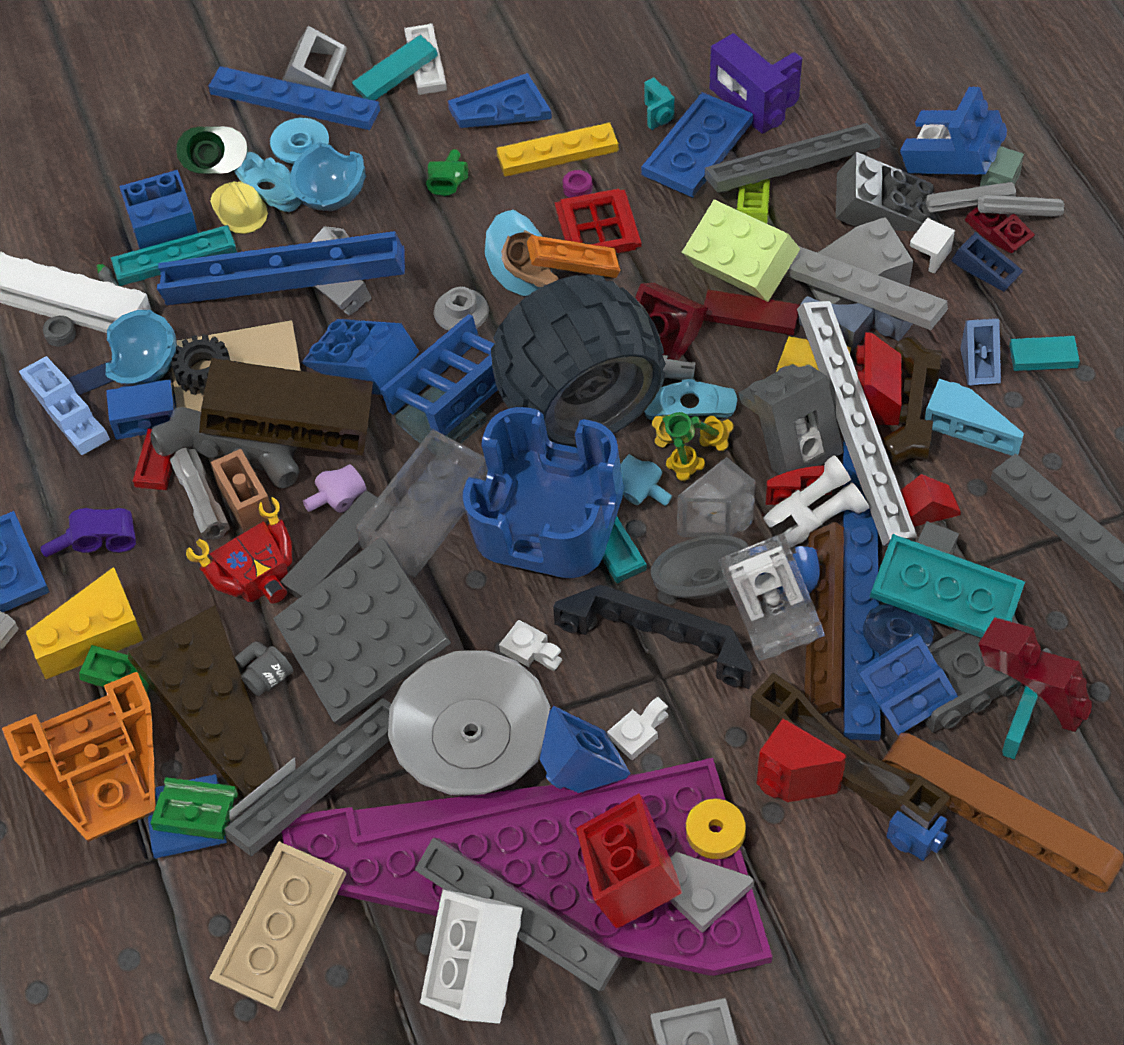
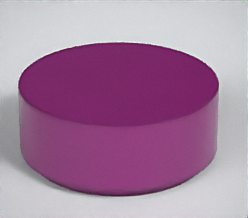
M574 170L564 176L563 192L567 197L591 194L593 184L589 173L582 170Z

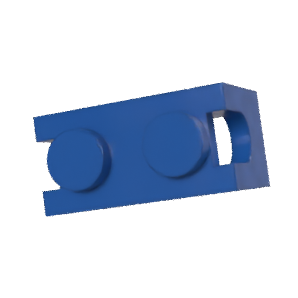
M171 380L153 381L146 384L106 390L109 422L116 440L146 435L148 428L152 429L154 426L168 422L173 410L176 409L175 394H173Z

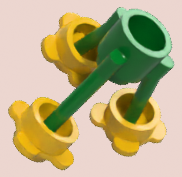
M676 412L663 417L656 416L652 420V427L656 429L657 435L655 444L658 447L664 448L667 444L674 443L677 448L672 452L671 457L666 460V466L668 469H673L676 472L677 479L681 481L688 480L690 475L696 470H702L705 466L704 459L697 457L692 447L684 446L685 443L694 437L696 428L700 429V444L704 447L714 446L719 451H724L728 448V437L730 432L734 430L733 422L728 419L720 421L715 416H709L703 423L697 416L689 418L683 412Z

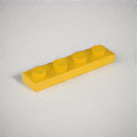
M611 123L497 147V157L504 177L618 152V141Z

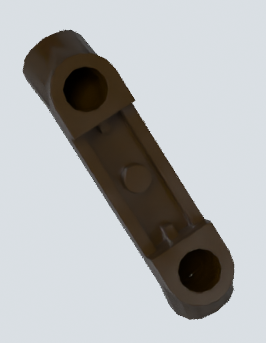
M914 336L904 337L898 341L894 348L901 354V368L911 378H905L902 397H907L909 400L908 404L902 403L899 423H905V425L882 438V443L892 466H898L910 458L927 460L929 454L933 421L920 419L924 387L935 388L937 385L942 350L926 349Z

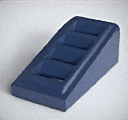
M976 232L957 250L951 260L958 267L1003 292L1023 272L1021 268ZM994 265L998 268L993 271L990 267ZM1003 271L1008 273L1004 279L1000 276Z

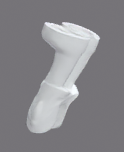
M835 455L825 462L824 473L815 482L801 492L797 490L792 493L790 497L777 504L764 516L763 519L769 528L783 522L790 515L796 521V525L787 529L777 538L782 548L794 547L802 543L809 536V533L840 512L851 510L856 513H862L870 508L859 489L852 482L813 511L807 507L826 493L851 480L846 469Z

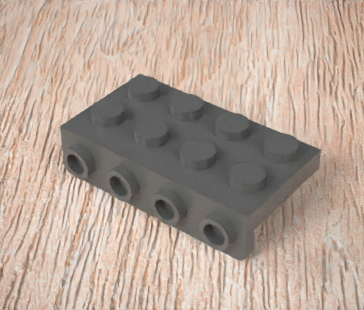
M1013 617L1012 622L1018 623ZM957 630L931 645L930 653L938 666L942 668L958 695L955 699L935 709L931 716L923 720L932 733L943 727L945 729L952 728L966 714L972 711L978 713L984 710L993 699L1001 695L1007 697L1013 694L1022 684L1003 672L985 666L979 648V642L982 638ZM1048 648L1042 650L1044 652L1051 653V651Z

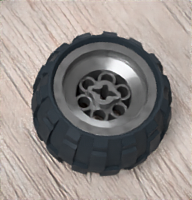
M599 275L571 276L537 289L521 300L508 313L493 337L495 341L491 348L493 374L497 389L508 409L527 407L542 412L548 439L561 445L577 446L575 432L579 421L583 419L598 422L606 426L613 434L622 430L636 420L652 403L663 385L666 375L663 370L666 365L662 355L664 353L657 328L645 308L623 287L619 288L614 281H606L603 276Z

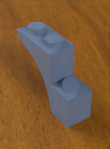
M807 296L802 303L819 301ZM860 303L848 305L831 304L847 347H851V352L865 337V332L868 333L871 328L876 329L884 336L900 341L913 325V323ZM799 317V323H798V324L801 325V326H803V325H802V322H801V319H800V317Z

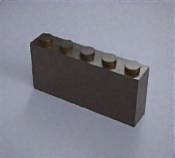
M211 358L201 407L199 433L363 456L373 381Z

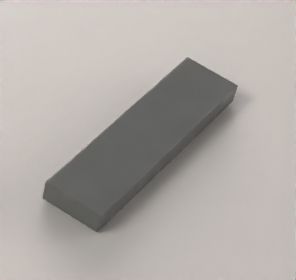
M365 490L280 581L286 591L299 599L343 566L392 513L391 505Z

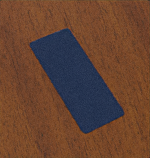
M106 363L67 378L78 395L114 381L105 375Z

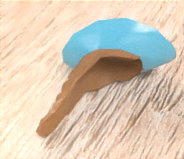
M510 210L497 215L486 231L485 257L492 275L507 290L522 296H528L544 285L557 281L558 278L552 273L551 268L531 264L527 241L530 235L541 237L542 235L526 216L515 210Z

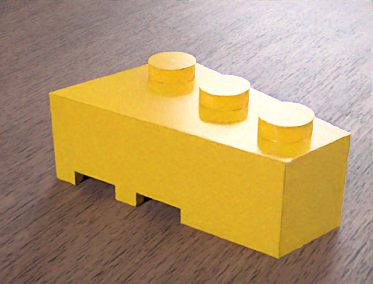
M114 567L26 631L33 653L45 679L83 665L91 645L116 652L144 641Z

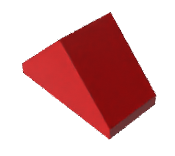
M923 474L900 490L914 527L926 524V522L932 523L960 516L961 514L950 486Z

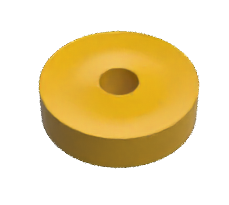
M722 799L702 801L693 807L687 817V841L691 848L703 857L709 859L729 857L739 850L744 841V817L741 811L728 801ZM717 825L722 830L720 832H712L709 828Z

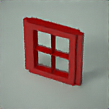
M613 189L560 199V202H554L565 241L583 243L580 232L596 229L600 243L590 245L614 248L616 253L636 250L637 247H641V240L625 189ZM612 204L616 217L599 220L596 207ZM590 208L593 221L577 224L574 211ZM618 225L622 238L606 241L602 228Z

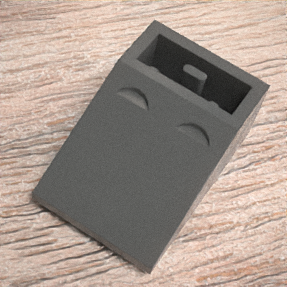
M855 152L837 172L836 219L857 227L886 217L894 231H918L927 218L934 221V213L928 212L926 207V196L933 194V184L877 161L874 158Z

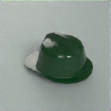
M225 126L190 128L183 132L176 146L177 158L182 166L190 172L199 174L233 172L242 165L248 150L243 135L236 129Z

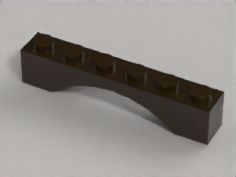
M774 672L751 696L749 717L771 733H773L781 720L785 719L844 753L846 760L842 784L891 819L899 811L930 831L940 816H946L950 801L949 795L922 776L892 767L856 746L826 721L801 691Z

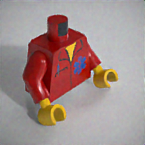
M271 498L275 506L273 513H266L261 502L258 508L260 515L267 518L270 524L266 525L263 521L209 553L207 542L198 539L196 543L202 549L201 556L195 555L190 547L187 548V558L192 562H199L202 565L200 570L215 590L234 597L242 596L247 602H254L265 595L270 603L275 604L286 596L287 591L280 581L288 574L287 568L292 563V541L283 520H279L277 516L280 506L275 498Z

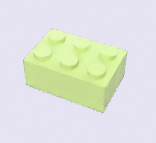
M713 200L682 253L695 267L768 302L800 251V248L788 233L719 201Z

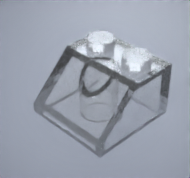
M726 457L678 495L677 533L681 537H701L708 535L732 536L737 531H744L750 526L754 518L756 481Z

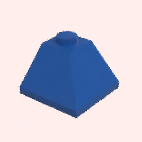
M555 706L551 708L543 739L540 761L547 772L546 778L552 785L559 789L566 787L574 792L581 793L626 779L630 775V771L604 730Z

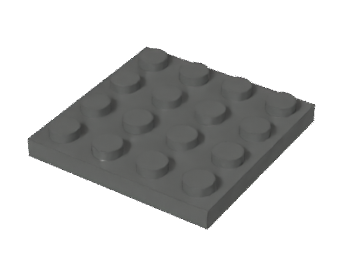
M382 536L273 618L331 719L338 726L344 724L451 643L394 551Z

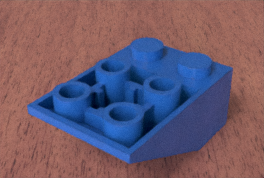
M336 319L328 326L326 333L310 348V352L302 360V363L321 374L373 381L372 394L382 395L381 388L407 367L419 350L401 323Z

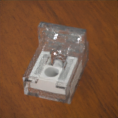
M784 533L718 559L726 583L748 630L759 661L769 657H776L784 651L802 644H809L815 639L825 636L816 608ZM783 586L785 592L779 594V589L776 588ZM760 594L762 595V597H764V601L760 602L758 599V595Z

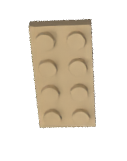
M278 841L210 979L272 1009L280 1011L347 873L339 867Z

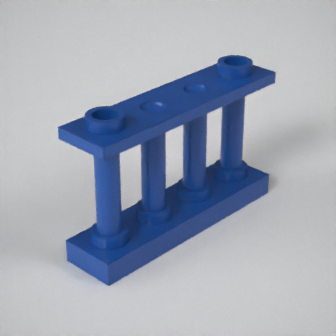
M468 314L381 388L389 413L394 414L402 406L408 404L426 413L432 434L442 439L498 390L493 374L491 348L495 343L479 337L472 315ZM471 347L489 355L479 364L461 357ZM449 366L467 373L457 383L439 376ZM428 384L445 392L434 403L417 395Z

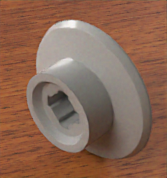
M455 287L438 299L434 306L436 322L448 331L468 314L473 316L476 328H478L485 322L489 314V305L486 299L480 293L466 287Z

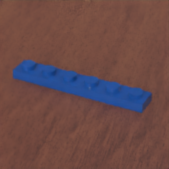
M221 66L209 84L211 95L366 130L371 129L380 112L378 101Z

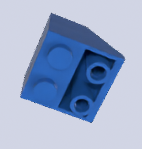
M178 170L119 186L139 249L198 233L194 215Z

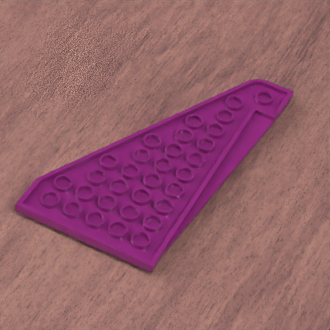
M713 758L646 773L632 774L626 779L581 793L574 792L566 787L559 789L554 785L492 792L484 795H468L353 810L352 807L312 812L300 815L282 831L284 844L339 867L347 873L337 895L437 916L442 890L444 889L415 871V868L432 838H439L622 957L709 976L772 963L771 950L752 888L703 933L670 901L618 929L613 926L594 902L576 828L638 793L641 794L669 857L678 852L748 876L740 848L729 857L709 859L696 853L687 841L686 820L693 807L709 799L725 800ZM717 825L709 828L712 832H720L722 830Z

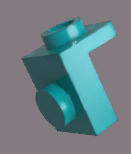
M654 77L644 82V103L648 106L647 126L654 130L674 119L675 97L666 86H662Z

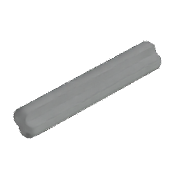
M1006 182L929 194L926 196V207L928 212L932 213L978 206V199L981 196L1015 197L1016 188L1014 183Z
M984 195L978 199V210L981 213H1014L1016 215L1057 217L1064 213V201L1048 198Z

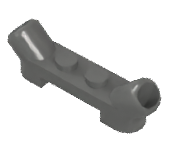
M184 407L176 408L173 410L168 422L152 428L151 442L157 454L161 456L173 454L186 447L188 449H196L198 453L207 457L221 458L242 449L251 467L265 471L274 487H289L296 482L299 475V467L293 460L297 449L296 446L199 433L201 411Z

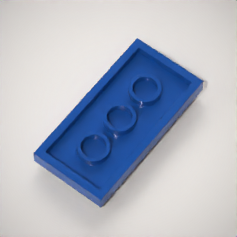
M702 92L642 165V175L693 198L707 181L705 178V167L722 162L752 124L753 113Z

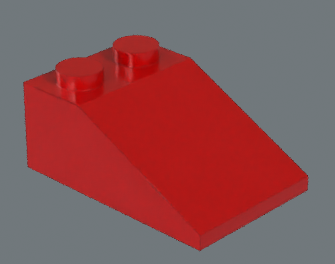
M640 793L576 828L594 902L616 929L682 894L675 868Z

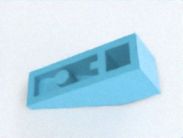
M938 380L925 414V420L933 421L932 430L1011 456L1015 453L1019 455L1024 436L1020 429L972 389L955 382Z

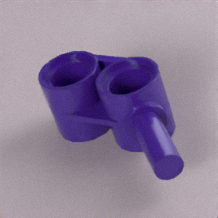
M83 508L75 510L69 515L70 527L66 529V533L42 545L41 552L45 557H49L72 545L75 551L88 553L98 550L102 546V541H105L106 548L109 551L117 553L129 551L136 545L132 513L122 508Z

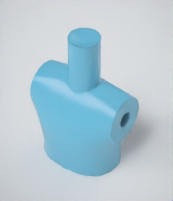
M628 454L620 464L624 497L632 504L639 505L649 495L662 505L667 506L673 495L657 485L663 473L662 470L653 462L641 461Z

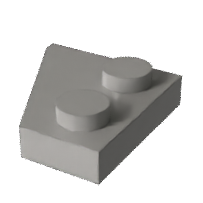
M678 852L670 857L682 894L671 899L670 902L702 933L754 887V880L750 876Z

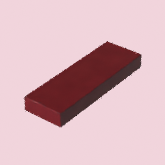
M708 289L704 306L709 308L704 321L794 335L799 315L797 308L800 304L769 300L767 302L758 297Z

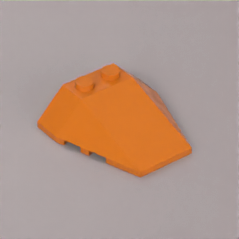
M138 672L104 685L107 696L41 723L37 715L34 714L2 728L15 762L87 842L152 815L156 807L151 703Z

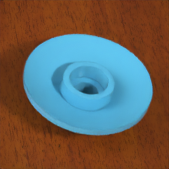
M295 118L280 124L273 131L270 138V145L274 155L288 163H294L305 150L319 142L329 144L328 131L324 125L309 118Z

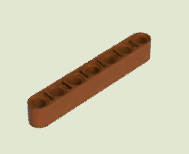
M900 733L882 762L892 767L922 776L950 796L949 810L1091 890L1100 893L1107 892L1124 864L1123 854L1112 845L911 734Z

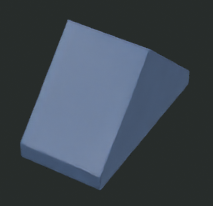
M999 319L966 320L960 350L967 384L1001 383Z

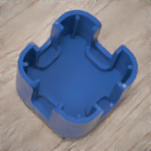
M513 407L498 413L490 420L482 438V449L488 469L486 481L468 477L463 490V503L476 548L485 558L496 563L563 578L584 576L599 565L604 556L624 493L617 441L614 434L606 426L590 420H580L575 432L576 448L550 441L547 436L543 413L536 409Z

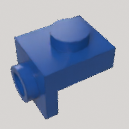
M897 811L889 822L886 837L890 839L891 843L898 850L906 853L910 852L924 861L931 851L938 853L948 837V834L944 832L947 819L940 816L929 831Z

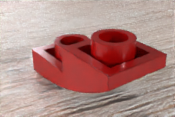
M824 466L800 468L767 480L765 505H777L797 490L803 491L824 473ZM832 490L825 495H832Z

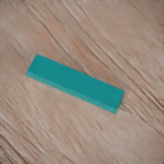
M228 225L114 256L111 257L118 284L122 286L161 275L158 263L236 253L237 250Z

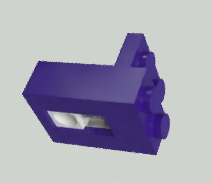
M732 33L711 46L710 90L723 101L753 113L751 125L761 134H764L785 121L786 108L792 107L799 101L802 57L793 52L771 65L737 35Z

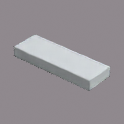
M427 24L405 28L407 43L421 34L438 52L436 58L414 72L418 95L446 91V81L433 25Z

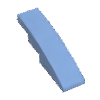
M47 356L19 371L38 401L81 455L110 440L106 430L93 417L88 405L75 392L71 382Z

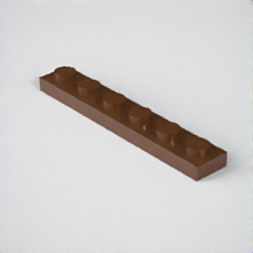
M836 522L809 533V547L817 550L820 577L817 586L807 595L805 697L820 714L841 707L844 527Z

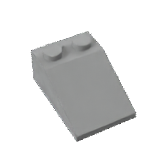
M886 217L855 227L818 252L824 256L903 285H910L913 260ZM808 284L818 301H830L831 304L838 305L857 303Z

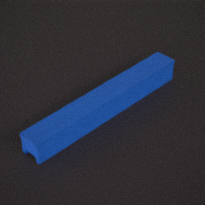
M393 231L158 263L161 276L160 284H157V290L166 305L403 275L405 274V247L401 244L396 232Z

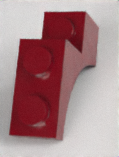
M994 617L979 642L985 666L1003 672L1029 687L1050 706L1058 717L1063 729L1076 732L1082 720H1086L1089 717L1092 708L1080 661L1040 651V645L1037 642L1034 628Z

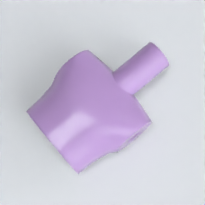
M351 464L338 470L324 471L315 479V484L320 492L303 500V504L306 510L311 512L328 503L335 511L341 513L346 511L353 501L365 490L367 491L366 485L360 474Z

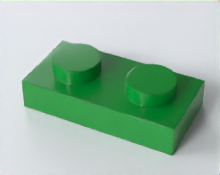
M91 645L79 672L80 681L104 687L108 683L138 671L129 661L128 655ZM138 672L148 696L151 687Z

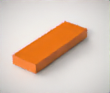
M530 235L527 241L532 265L617 278L620 273L614 248Z

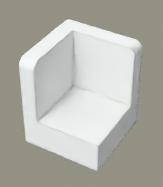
M929 218L925 220L913 236L910 246L931 256L928 271L935 273L951 252L955 230Z

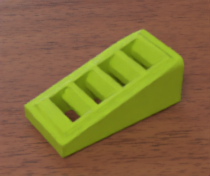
M770 179L740 186L737 210L767 224Z

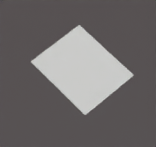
M295 757L229 811L231 823L295 771Z

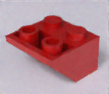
M865 332L863 346L857 345L855 370L875 424L898 426L901 412V354L873 333Z

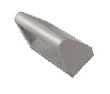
M308 26L297 43L282 80L331 91L346 54V46ZM310 52L332 55L324 78L304 68Z

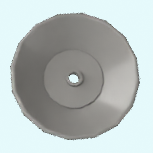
M488 650L454 651L427 661L403 681L389 709L388 738L399 764L420 784L449 795H484L515 783L538 762L551 706L539 680L516 660ZM471 730L477 732L474 736L466 735V733Z

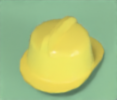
M242 182L226 183L217 188L212 194L210 200L212 208L224 226L228 225L230 231L234 233L247 234L255 232L267 220L268 211L263 199L248 184Z

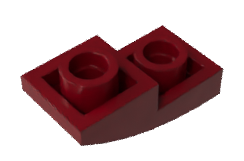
M977 207L965 218V221L981 236L1012 254L1035 236L1014 213L1009 217L1005 214L981 213Z

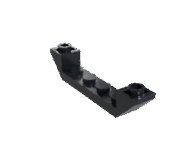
M601 584L558 600L553 606L554 625L569 633L578 632L587 635L597 613L610 621H621L631 624L640 631H652L664 635L674 642H686L698 646L707 653H719L716 678L732 687L750 688L753 666L730 626Z

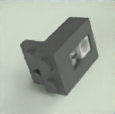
M791 364L784 366L778 372L763 380L753 382L750 387L739 392L741 403L759 415L771 468L779 475L800 468L820 466L833 455L838 456L844 453L828 378L811 365L797 367Z

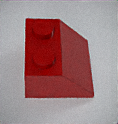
M782 719L759 751L756 784L768 796L772 798L779 797L785 802L837 794L841 789L846 755L787 720Z

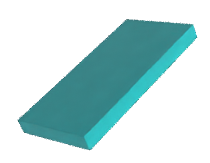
M892 534L869 597L982 638L994 617L1012 622L1025 581Z

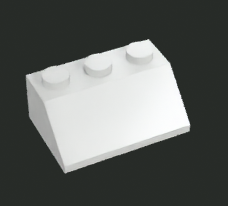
M442 890L420 1003L461 1020L500 1024L502 1010L506 1002L505 995L509 974L513 966L517 933L521 925L522 908L497 900Z

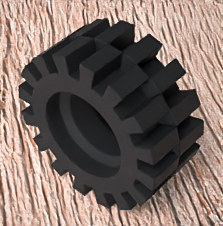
M202 334L201 340H198L197 335L191 336L192 342H188L187 339L181 341L183 347L176 346V354L172 357L171 362L178 385H181L185 392L189 389L193 395H196L198 390H200L201 395H204L210 368L209 366L200 370L191 369L193 364L202 360L211 361V358L230 361L228 349L223 341L219 342L218 338L214 336L209 340L208 335Z

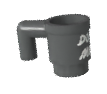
M258 641L251 643L235 657L237 665L242 669L254 660L247 666L248 670L241 675V678L245 685L258 697L265 691L269 692L284 678L293 673L292 666L279 650L273 646L267 648Z

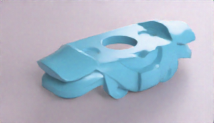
M247 152L246 159L242 165L234 170L240 181L252 186L258 192L260 198L270 206H274L284 212H291L296 210L301 204V201L290 187L289 170L283 164L275 162L273 158L269 157L264 161L256 153ZM261 182H271L275 187L270 190H264L258 185Z
M685 379L681 382L661 387L644 413L646 418L653 420L656 416L663 417L676 412H683L688 416L713 415L716 418H727L734 414L737 396L732 388L696 382L693 379ZM691 393L698 397L699 403L694 408H686L680 403L681 397Z

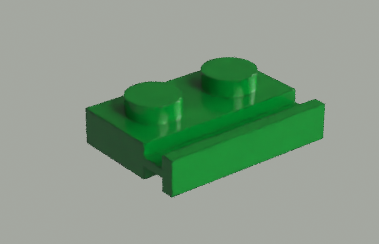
M166 777L164 790L160 792L150 822L152 829L155 831L224 840L225 828L230 821L229 811L233 808L234 799L238 795L236 787Z

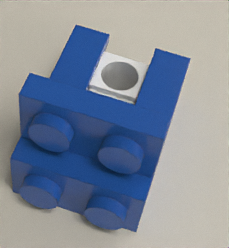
M968 87L957 110H921L915 124L916 127H922L917 139L906 138L900 152L908 173L986 175L991 163L996 159V154L1002 141L1006 138L1007 128L1005 123L1002 122L999 110H988V103L983 98L981 88Z

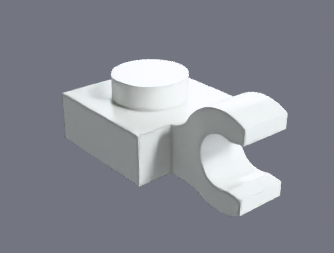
M520 620L516 622L499 644L500 652L527 667L536 660L548 669L555 671L562 662V658L558 656L561 649L552 643H548L547 634Z
M657 697L646 707L641 716L634 710H631L607 731V735L633 761L658 739V733L654 728L664 722L669 716L665 712L668 706Z

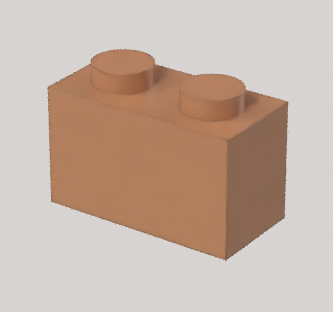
M242 449L212 461L211 465L217 485L243 532L263 521L267 522L268 519L260 515L258 508L261 502L263 510L266 513H272L268 495Z

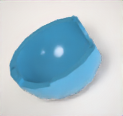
M319 142L305 150L294 162L290 173V187L297 198L312 209L334 211L345 207L358 196L366 177L362 155L351 151L349 153L350 156H346L337 152L331 145Z
M135 310L122 315L114 321L107 329V341L111 347L112 361L111 363H106L105 375L124 386H135L161 380L172 367V357L176 354L177 346L175 332L167 320L151 310Z

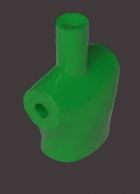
M451 150L446 161L429 162V178L426 184L430 192L437 195H451L467 179L468 164L467 162L459 161L461 154L458 150Z

